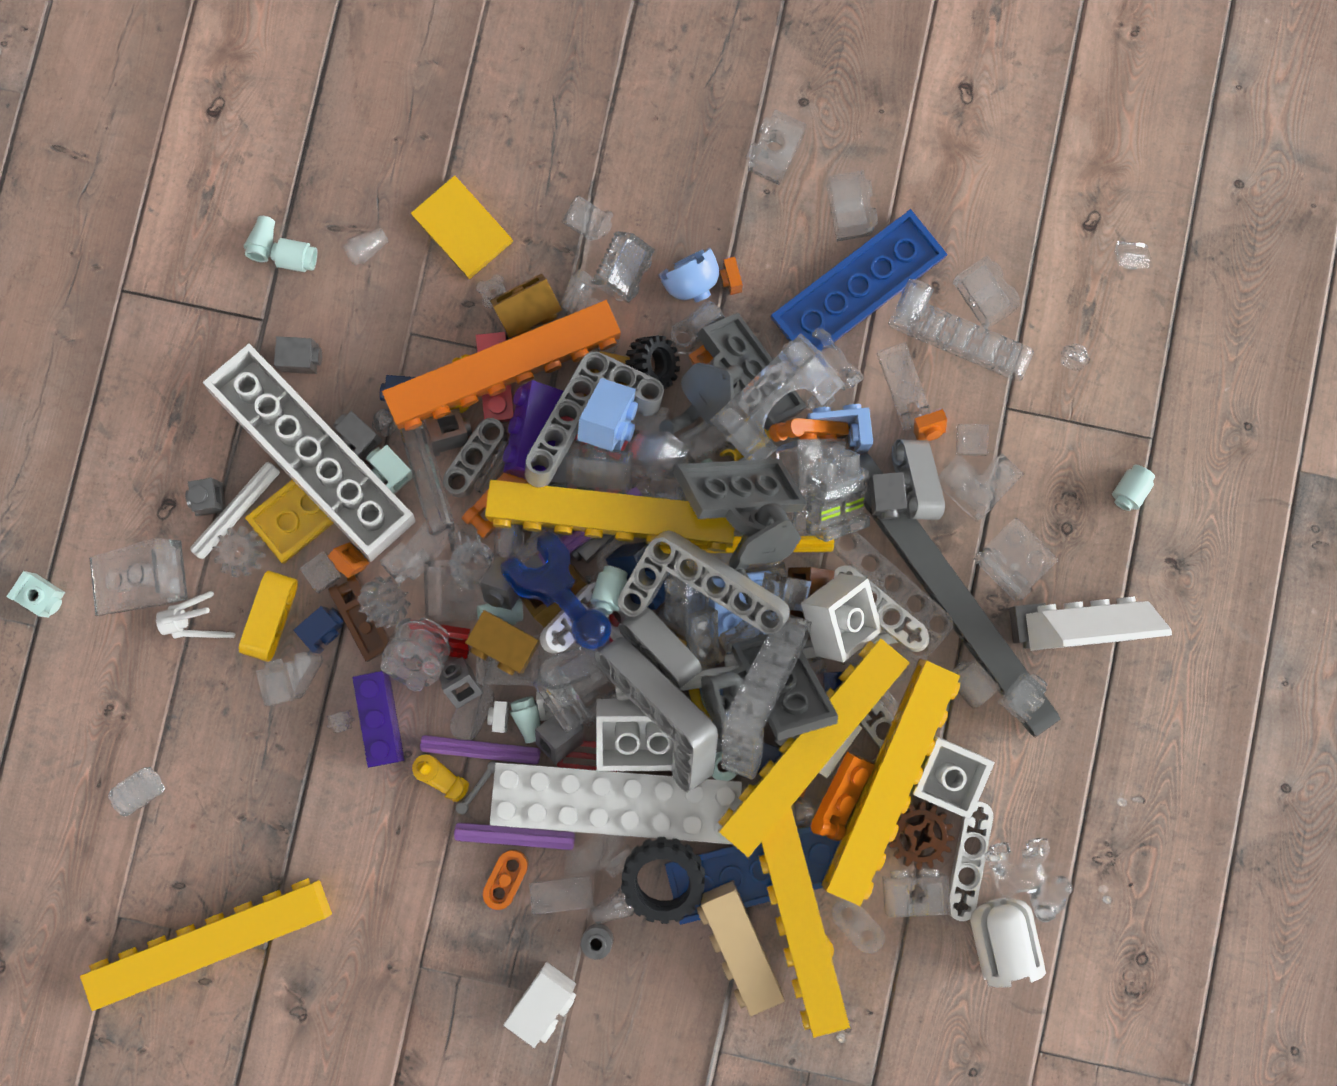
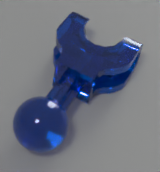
M545 531L539 536L537 541V549L545 561L543 566L529 568L514 557L508 558L501 563L500 567L503 577L518 596L541 600L547 608L554 602L561 607L572 620L571 633L579 646L592 650L598 649L607 643L611 635V623L608 617L601 611L587 610L572 593L571 589L575 579L569 573L570 553L568 548L553 532Z

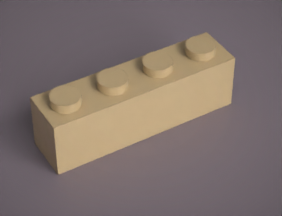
M734 881L703 893L701 906L697 907V911L703 925L710 924L713 934L709 935L715 952L722 951L726 961L721 964L727 979L735 980L738 989L734 990V994L740 1008L746 1006L750 1016H753L785 1002L781 987Z

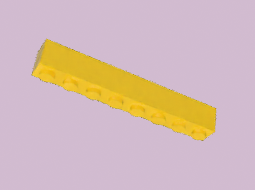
M490 480L485 517L493 522L495 527L511 528V524L523 525L524 530L535 532L542 531V527L554 528V533L562 535H572V531H583L586 537L603 538V534L615 535L616 540L633 542L634 537L645 538L646 543L649 544L660 533L673 531L693 544L708 545L707 549L715 552H726V548H733L735 528L731 526L725 517L698 519L689 501L553 486L534 487L526 483Z
M879 639L875 643L870 640L858 654L862 657L855 667L850 664L839 676L842 683L835 691L829 688L826 692L838 714V724L797 735L795 739L793 737L787 738L778 749L782 752V755L775 763L769 760L758 773L762 779L755 787L749 784L738 797L742 802L736 810L733 811L729 808L717 822L721 825L718 832L747 857L752 854L910 664L908 660L883 639Z
M919 659L876 757L875 767L847 824L845 836L840 840L821 884L826 892L858 906H861L864 899L867 900L870 897L874 883L871 881L876 870L880 871L886 859L884 851L888 842H893L897 835L898 825L896 823L899 816L907 811L911 801L909 793L913 784L917 785L922 777L923 768L921 766L925 756H930L935 747L936 740L933 739L938 727L941 728L947 719V705L950 699L953 700L958 694L960 675L927 660Z
M790 807L762 840L761 844L764 855H760L759 860L763 874H770L772 885L767 886L771 905L778 904L780 916L775 917L779 936L786 935L789 947L783 949L787 966H794L797 978L791 980L796 999H803L805 1010L800 1011L804 1030L811 1029L812 1036L815 1038L849 1029L850 1025L793 812Z
M309 878L291 885L293 891L282 895L279 889L262 896L263 903L253 906L252 901L234 907L235 914L224 917L223 912L204 919L206 922L205 926L196 929L195 925L191 924L176 930L177 937L167 940L166 936L163 935L147 942V949L138 952L137 947H133L118 953L119 960L109 963L108 958L89 965L90 971L81 975L80 979L91 1010L95 1011L332 915L320 880L310 883Z

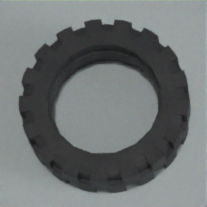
M657 837V840L654 841L647 839L643 841L642 846L639 847L637 845L634 847L631 855L626 858L621 878L622 894H625L626 904L634 908L633 912L639 917L641 915L645 916L649 922L654 923L657 920L661 921V924H668L670 920H675V922L684 919V915H691L695 911V906L699 905L702 900L705 887V869L701 865L702 860L698 854L695 855L691 846L681 844V840L675 838L666 840V837ZM656 859H668L678 863L687 872L689 877L687 891L673 900H657L649 897L641 890L638 884L640 869L646 863Z

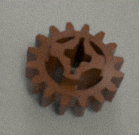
M919 801L918 808L915 809L913 804L910 803L908 811L904 814L901 813L896 823L898 825V832L895 839L887 845L889 848H897L893 855L896 859L905 856L903 864L907 867L914 861L917 870H921L924 862L930 869L934 868V859L943 863L944 858L941 853L943 851L951 853L952 851L946 844L947 841L955 840V837L947 834V831L953 828V825L943 822L947 817L946 813L941 812L936 815L937 806L932 804L926 810L925 802ZM922 815L916 822L910 824L906 822L912 816ZM934 821L938 825L940 839L935 837L933 831ZM923 829V833L927 835L926 839H919L917 842V838L913 834L916 830L922 831ZM900 832L906 836L908 842L906 850L901 843ZM930 847L934 849L927 855L918 856L924 849Z

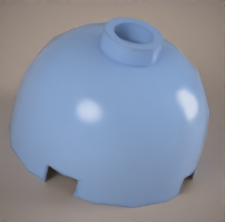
M709 247L705 252L700 250L676 262L674 270L669 272L666 268L658 275L665 289L674 298L683 301L693 298L695 303L711 295L709 290L717 283L719 266Z

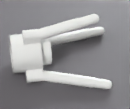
M212 591L180 604L168 606V610L160 611L156 615L159 632L162 635L172 634L174 639L180 637H235L234 632L183 629L188 626V618L210 612L208 607L185 612L183 609L214 595Z

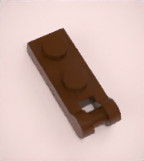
M356 574L347 578V582L339 586L335 584L328 588L365 662H369L394 648ZM353 592L356 599L347 603L345 596Z

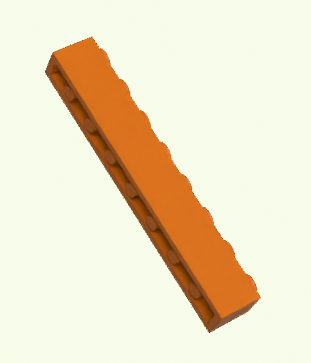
M604 300L382 391L398 429L405 428V431L413 430L422 425V420L433 416L434 419H439L450 414L451 408L459 405L465 408L477 403L480 396L488 393L490 396L498 395L506 390L507 385L515 382L518 385L527 383L534 379V374L545 371V373L554 372L562 367L561 363L570 359L573 362L580 361L586 354L597 348H600L601 351L610 349L617 344L616 341L620 339L621 331L607 300Z

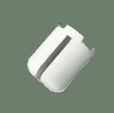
M1014 898L993 899L978 906L971 913L970 923L984 980L987 979L988 986L1012 987L1011 981L1029 976L1030 982H1034L1046 974L1032 909L1024 901Z

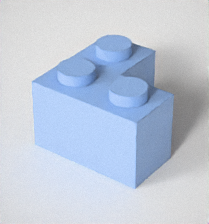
M600 378L579 418L577 440L609 451H620L625 440L630 442L634 433L635 424L631 423V420L634 419L638 408V403L634 402L636 389Z

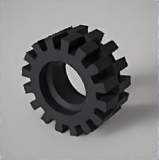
M656 335L635 339L636 342L630 344L632 350H627L626 355L630 357V360H625V364L661 382L664 389L673 385L672 381H676L678 378L675 372L680 371V366H676V362L680 361V358L674 355L677 352L676 346L671 347L673 342L670 339L666 340L665 336ZM651 356H653L655 362L654 372L651 367Z

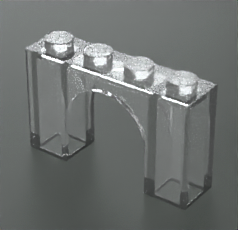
M800 334L710 421L747 460H764L778 449L765 434V420L772 407L783 396L797 389H806L823 406L845 384L822 353L807 338Z

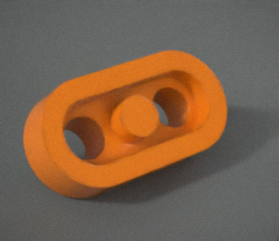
M508 850L499 857L483 889V900L489 908L502 910L513 901L528 870V860L521 851ZM513 859L518 862L519 867L517 870L509 869V860ZM495 888H502L505 896L497 898L494 894Z

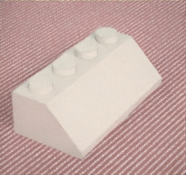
M1135 597L1116 599L1117 604L1110 605L1109 599L1090 601L1091 607H1083V602L1065 603L1064 609L1061 610L1056 609V604L1037 606L1038 612L1026 614L1030 651L1172 635V630L1149 601L1136 602Z

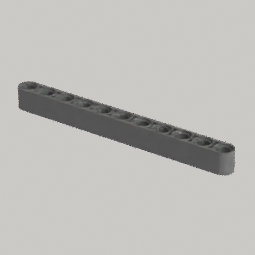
M864 452L840 469L848 484L864 479V481L850 484L854 493H857L859 499L864 498V506L1026 730L1036 738L1060 720V716L918 520L909 519L905 511L899 513L898 518L881 519V514L872 515L869 478L874 474H883L872 457Z

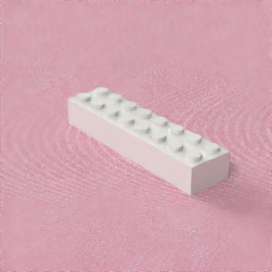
M250 343L203 381L209 393L370 562L416 522L413 513Z
M495 763L490 825L646 838L666 837V839L671 840L675 838L684 841L732 844L718 832L721 825L717 822L729 808L735 811L741 804V800L738 797L741 794L742 782L706 779L691 791L685 792L677 785L673 776Z

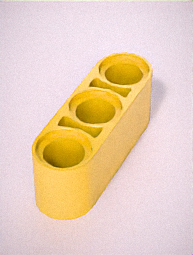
M270 570L266 571L259 585L239 643V653L265 662L272 660L297 592V579Z

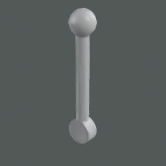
M496 761L488 763L487 771L464 802L457 804L456 811L458 814L463 815L468 812L470 802L490 775L495 773Z

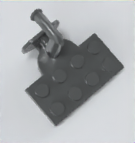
M737 312L703 327L696 334L713 359L708 364H694L682 376V390L692 405L683 414L671 420L665 419L661 421L659 431L662 436L671 437L675 432L693 424L700 416L706 423L718 425L733 413L734 407H750L757 420L768 431L771 425L794 417L801 413L807 405L782 371L779 372L778 383L776 382L778 366Z
M781 459L677 464L673 474L697 518L725 517L731 526L744 534L730 558L729 566L749 578L746 573L749 565L779 562L792 554L801 536L786 513L802 512L807 502ZM742 593L746 603L752 604L751 597L746 593Z
M790 628L774 634H767L732 644V653L739 667L731 672L701 677L703 701L720 736L717 739L716 753L739 747L749 739V719L766 718L777 741L838 724V714ZM723 688V695H720L719 689ZM727 713H729V735L727 730Z

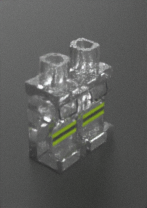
M849 449L839 452V465H837V460L831 457L816 459L815 472L806 475V484L810 485L807 491L806 533L824 542H828L845 536L847 533L850 534L870 527V515L864 513V494L867 491L866 480L869 479V470L860 467L859 453Z

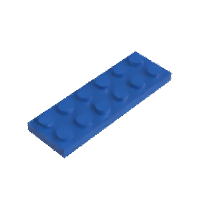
M910 209L771 314L770 318L804 361L808 363L946 258L947 253Z
M811 825L798 828L797 831L813 890L823 888L821 884L840 841L829 839L826 835L820 836L813 833ZM761 843L749 857L734 845L698 854L702 860L701 865L705 869L703 893L734 881L745 908L770 902L767 886H771L772 882L770 874H763L759 856L764 855ZM671 861L665 863V868L673 899L687 891L689 877L687 872L678 863ZM701 902L695 906V911L691 915H684V919L679 921L680 925L701 920L697 911V907L701 906Z

